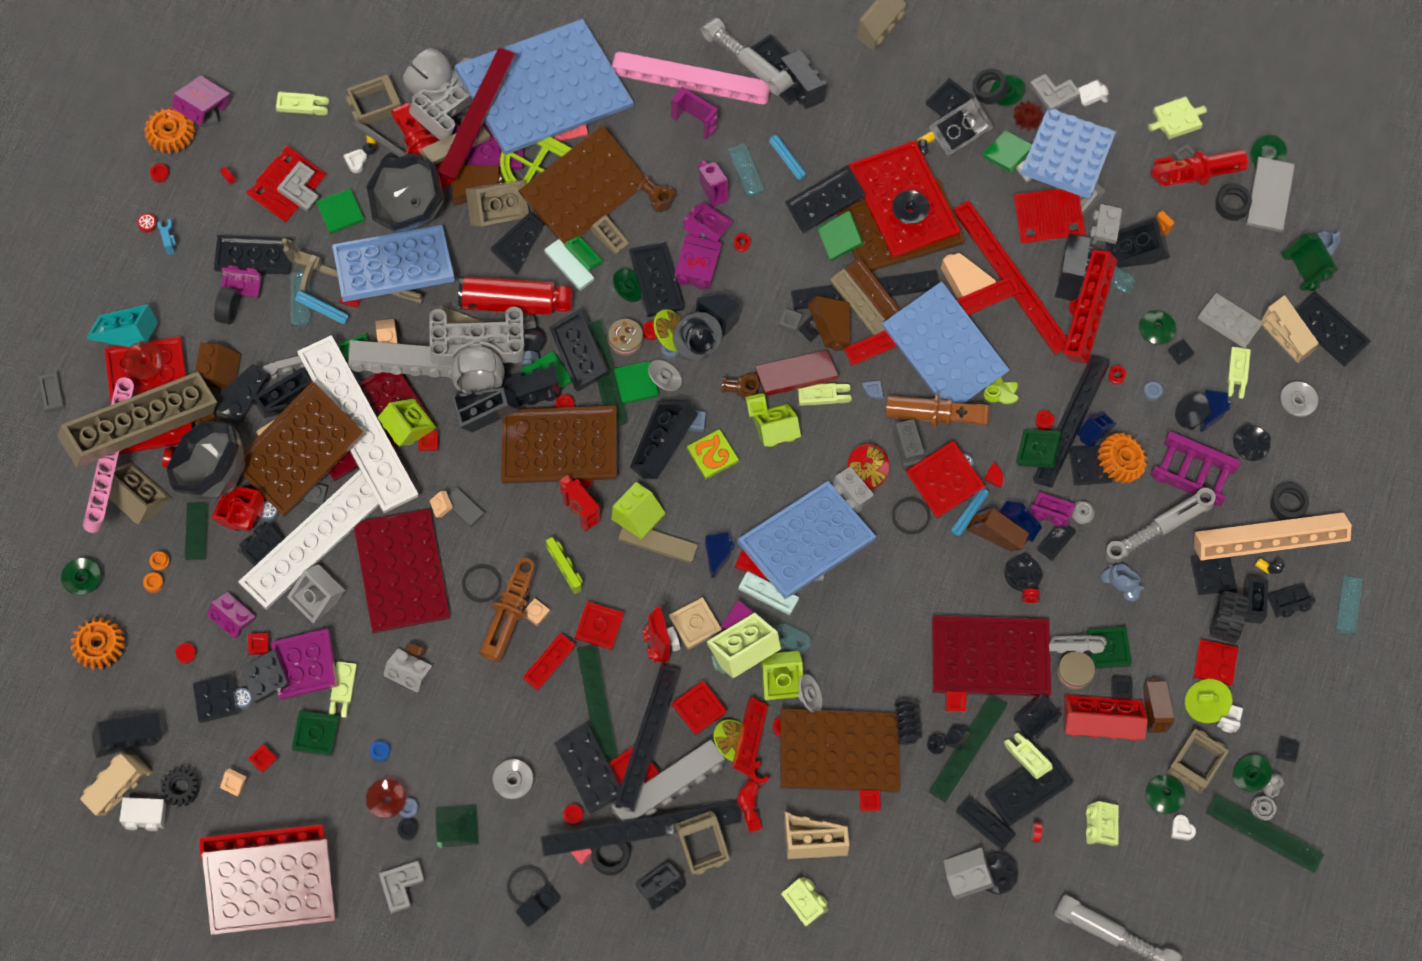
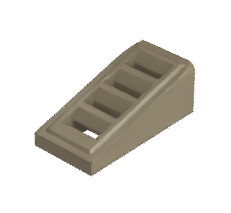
M606 215L590 228L594 235L615 255L629 244L628 240ZM605 225L606 228L601 231L600 228ZM610 230L611 233L606 236L605 233ZM614 235L617 237L613 241L609 240ZM620 240L622 243L615 247L614 244Z

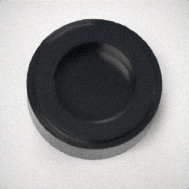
M404 819L398 824L397 832L401 839L412 840L416 837L418 828L413 820Z

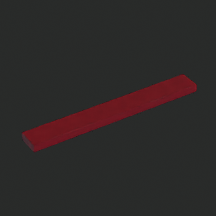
M498 47L438 171L439 175L456 181L516 57L514 52Z

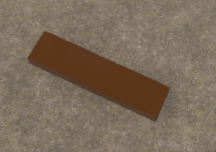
M858 258L845 268L885 320L901 311L861 258Z

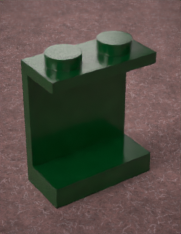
M1306 233L1281 253L1284 260L1294 261L1303 277L1305 284L1300 287L1301 291L1310 290L1312 292L1320 287L1319 284L1331 279L1338 270L1318 233Z

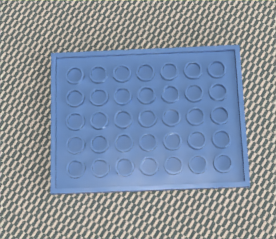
M581 19L503 48L514 52L516 57L485 122L504 155L541 142L549 137L557 136L631 108L634 102L588 26ZM497 50L455 65V71L472 100Z

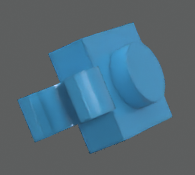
M168 219L166 227H162L160 222L157 223V226L161 232L166 253L170 255L174 253L173 246H176L174 236L169 235L173 226L171 220Z

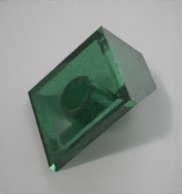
M476 804L436 808L438 848L479 845Z

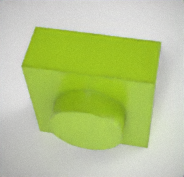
M764 393L745 397L749 417L768 413Z

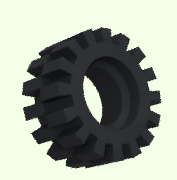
M176 768V771L170 770V774H165V779L161 781V791L168 803L170 802L173 806L177 805V807H181V805L188 806L189 802L192 804L194 797H198L197 792L200 791L199 782L190 770L187 771L186 768L182 770ZM180 780L187 782L188 788L185 793L175 794L173 792L175 782Z

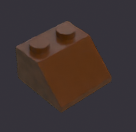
M200 342L195 372L200 374L207 387L224 389L238 376L241 354L220 344Z

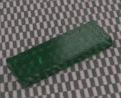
M187 503L185 560H205L207 503Z

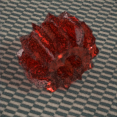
M1029 100L1026 104L1021 102L1014 110L1013 120H1016V126L1021 125V130L1027 128L1028 132L1031 128L1036 130L1044 118L1042 106L1037 107L1036 102L1031 104Z

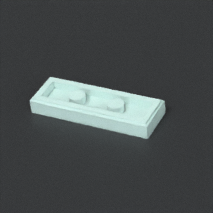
M559 239L544 250L546 255L579 291L594 281V277L565 248Z
M748 571L738 590L788 615H791L799 600V597L794 594L785 600L770 582Z

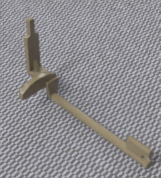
M282 239L283 251L289 261L306 267L300 291L306 292L313 270L338 278L337 269L322 265L319 257L300 252L291 240ZM410 290L390 293L391 295L422 304L424 299L421 294Z

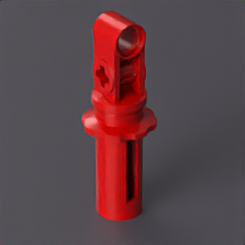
M409 102L391 109L393 119L405 136L404 141L406 145L409 146L406 154L415 153L424 158L420 153L421 149L438 142V138L433 134H429L428 130L422 127L420 122L410 114ZM443 161L435 164L438 171ZM439 175L442 189L452 184V179Z
M1242 149L1206 156L1202 151H1196L1193 154V158L1188 157L1182 161H1173L1154 166L1151 170V177L1164 187L1186 182L1194 183L1196 181L1199 185H1206L1210 177L1246 171L1248 168V157Z

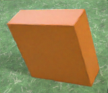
M1162 210L1157 214L1156 218L1162 225L1163 232L1167 235L1172 231L1175 222Z

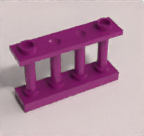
M1170 431L1163 444L1168 447V451L1160 468L1155 466L1150 477H1153L1157 482L1167 483L1195 495L1200 489L1205 488L1203 484L1210 467L1220 468L1221 473L1213 492L1215 493L1214 506H1221L1226 496L1221 494L1228 474H1235L1241 461ZM1175 451H1180L1186 455L1178 476L1167 471ZM1194 458L1204 463L1196 483L1185 479ZM1202 497V499L1207 500V502H1210L1208 498Z

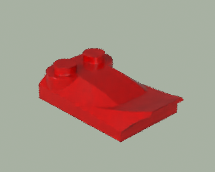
M657 607L648 615L649 625H645V630H642L644 642L648 641L649 648L646 650L649 660L653 659L654 663L660 662L662 664L669 662L670 640L661 607Z

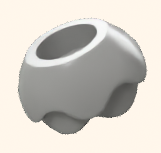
M1086 501L1076 502L1072 518L1079 524L1090 523L1095 514L1093 506Z
M1273 774L1268 785L1263 788L1264 794L1270 798L1278 796L1280 793L1279 789L1284 785L1283 778L1280 775Z
M1258 796L1252 802L1251 810L1256 818L1265 821L1274 817L1277 806L1270 797Z

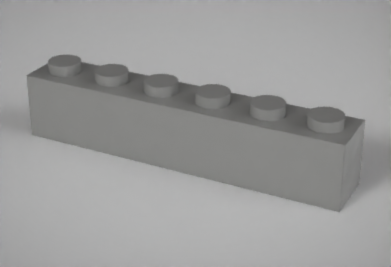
M352 340L349 343L348 366L350 370L356 372H388L395 375L410 374L412 376L428 375L430 377L441 376L451 378L452 364L440 366L433 364L430 356V346Z
M710 740L645 783L635 812L615 808V804L612 806V812L619 822L643 819L646 816L647 818L652 817L657 813L658 808L670 805L674 801V797L679 794L683 796L690 791L692 785L695 783L699 785L704 782L708 774L719 772L723 768L725 758L718 751L712 740Z

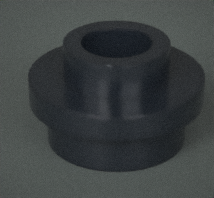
M936 734L928 739L927 748L931 753L939 755L945 750L946 741L943 736Z

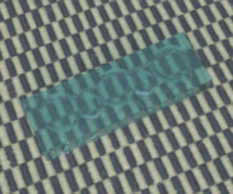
M746 144L729 148L728 154L746 197L749 198L764 193V187Z
M304 272L291 273V327L310 326V307L295 300L298 291H300ZM309 281V284H308L307 289H306V292H305V293H307V294H309V295H310V281Z
M1345 575L1342 577L1335 632L1350 635L1356 634L1363 579Z

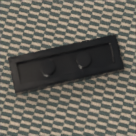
M970 796L956 811L958 815L1002 851L1016 835Z

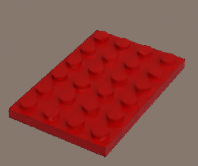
M915 140L848 164L867 196L863 199L893 259L960 234L961 230ZM913 190L921 193L927 199L929 211L923 221L917 224H906L894 216L892 203L899 193Z
M181 337L148 341L147 344L141 347L116 346L104 348L110 402L112 401L116 383L120 378H128L133 382L132 397L186 376ZM192 422L120 450L118 455L177 446L182 436L193 428Z

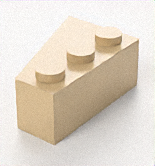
M1285 295L1268 307L1261 320L1263 322L1262 326L1299 363L1315 350L1318 345L1316 338Z
M119 754L111 760V765L107 769L99 773L96 782L84 790V795L80 799L96 816H105L123 799V794L130 787L135 789L138 786L136 782L144 774L149 776L153 771L137 755Z
M785 812L784 830L787 859L848 856L849 838L847 827L824 821L822 823L813 821L808 817L792 816L791 813Z

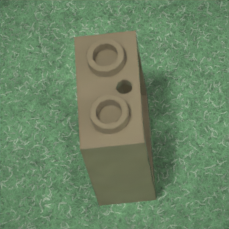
M388 74L348 88V96L345 97L348 106L354 110L352 115L355 122L358 120L366 126L392 117L391 109L401 105ZM384 90L391 105L362 115L356 99Z
M1194 729L1167 772L1201 794L1229 750L1222 743L1210 739L1205 732ZM1193 741L1218 757L1205 779L1179 763Z
M712 811L674 824L687 868L692 875L702 874L706 872V869L721 867L725 862L730 861L717 818ZM711 826L719 852L692 862L684 836Z

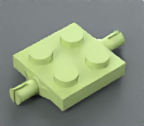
M1187 97L1154 107L1153 113L1157 118V122L1148 124L1150 132L1160 128L1165 132L1168 139H1172L1201 129L1202 123L1198 115L1206 113L1207 110L1204 105L1198 108L1192 107Z

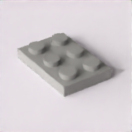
M1217 293L1197 318L1243 348L1247 347L1263 324L1262 321Z

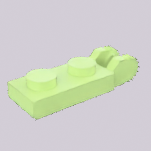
M278 92L276 111L326 115L328 109L326 107L314 106V103L317 105H328L329 98L315 96L314 94Z
M1231 347L1227 396H1232L1234 384L1240 385L1238 398L1243 399L1248 381L1250 349Z
M830 383L798 389L799 406L836 404L837 402L848 403L852 401L850 395H837L836 392L850 391V385Z
M336 663L338 687L332 688L329 715H335L338 702L343 703L341 709L342 717H347L349 704H351L357 664Z
M1019 733L1014 735L1016 742L1019 744L1017 747L1008 739L1004 741V745L1009 752L1036 779L1053 769L1052 764Z

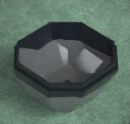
M415 153L379 164L366 185L372 220L397 233L417 228L435 218L444 202L441 181L435 164Z
M201 421L182 436L167 466L169 482L174 491L194 499H220L225 493H229L235 488L245 467V456L239 433L233 425Z

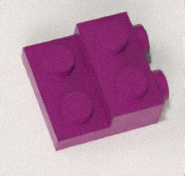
M702 201L698 207L696 205L693 207L682 223L685 224L683 228L691 235L699 238L703 233L709 239L718 242L731 227L733 221Z

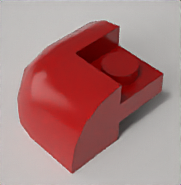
M236 487V490L221 497L211 518L228 529L237 532L239 529L250 532L256 518H262L264 511L263 496L258 490Z

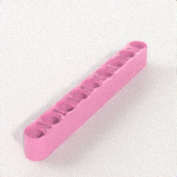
M624 52L615 53L612 68L617 76L677 88L684 87L687 90L757 104H766L769 99L770 89L760 79Z
M120 378L117 381L111 405L132 397L134 384L130 379ZM119 451L97 461L83 521V527L87 532L95 533L101 528Z

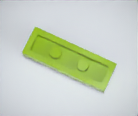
M553 537L547 539L546 548L573 593L581 592L583 581L578 573L575 574L573 572V565L568 557L565 558L562 554L563 548L559 541L555 542Z

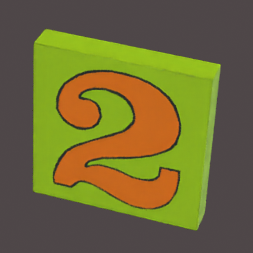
M720 429L687 446L689 454L705 480L739 462Z

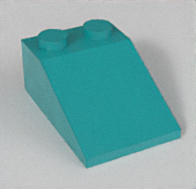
M148 304L98 316L87 338L125 347H141L147 344L158 321Z

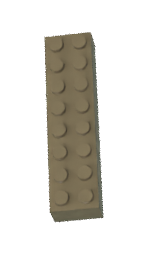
M195 372L61 425L57 437L76 468L208 416L213 413L217 401L200 374Z

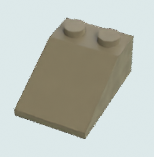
M525 180L467 188L466 196L470 224L482 227L524 218L529 213L528 203L518 191L525 186Z

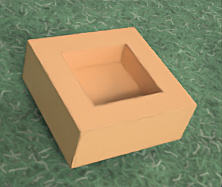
M440 491L430 500L436 518L443 517L453 508L446 491Z
M534 599L522 613L538 627L550 613V610L537 599Z
M229 768L225 771L220 788L239 796L242 793L246 776Z

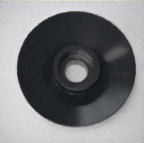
M906 190L896 195L892 203V211L899 221L906 224H917L926 218L929 204L921 193Z

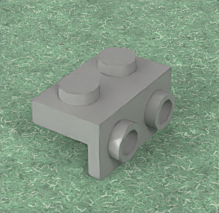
M1100 204L1098 210H1094L1092 221H1095V224L1090 230L1092 244H1095L1097 240L1116 243L1122 208Z
M851 467L835 476L832 486L856 514L862 511L864 503L873 497L870 489Z
M397 649L386 663L384 676L415 692H419L422 682L431 672L432 665Z

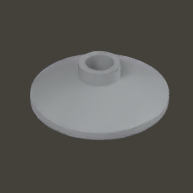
M654 360L650 363L648 373L658 387L666 391H676L680 388L682 379L674 366L663 360Z
M1297 381L1291 382L1283 388L1280 401L1283 408L1289 414L1304 417L1314 412L1318 405V396L1310 385Z
M808 674L801 676L799 680V699L810 712L821 710L822 695L817 682Z
M520 760L502 762L493 774L495 790L507 799L523 797L529 792L533 784L531 769ZM515 778L517 782L515 784H511L509 782L510 779Z

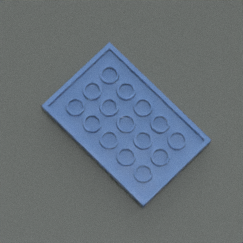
M1048 108L1020 174L1090 199L1116 132L1090 121Z
M442 225L332 245L343 302L455 282Z
M943 282L934 286L881 325L934 395L939 393L942 400L952 399L953 403L965 404L1009 372L1008 367Z
M827 481L740 537L737 543L786 600L875 541L876 536L830 482Z

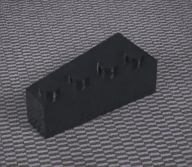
M657 401L630 468L643 479H657L698 413L686 402Z

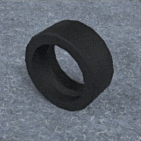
M986 69L980 72L973 80L972 85L977 99L984 104L1000 102L1005 98L1009 89L1005 75L997 69ZM991 80L1000 81V86L994 92H981V88L986 82Z
M1229 184L1220 190L1215 202L1216 210L1224 219L1230 221L1240 220L1248 214L1252 204V197L1243 186ZM1226 195L1238 196L1244 202V207L1241 210L1229 209L1224 204L1223 199Z
M228 287L220 289L214 308V319L216 322L230 325L234 321L239 305V291L237 289Z
M1284 484L1274 492L1270 501L1271 510L1280 520L1301 518L1308 509L1309 497L1300 486ZM1290 493L1295 495L1301 503L1300 509L1297 512L1284 510L1279 504V498L1282 494Z
M627 843L615 844L622 851V859L617 865L612 867L605 866L600 862L598 853L601 847L592 848L591 858L595 869L605 875L621 873L629 862Z

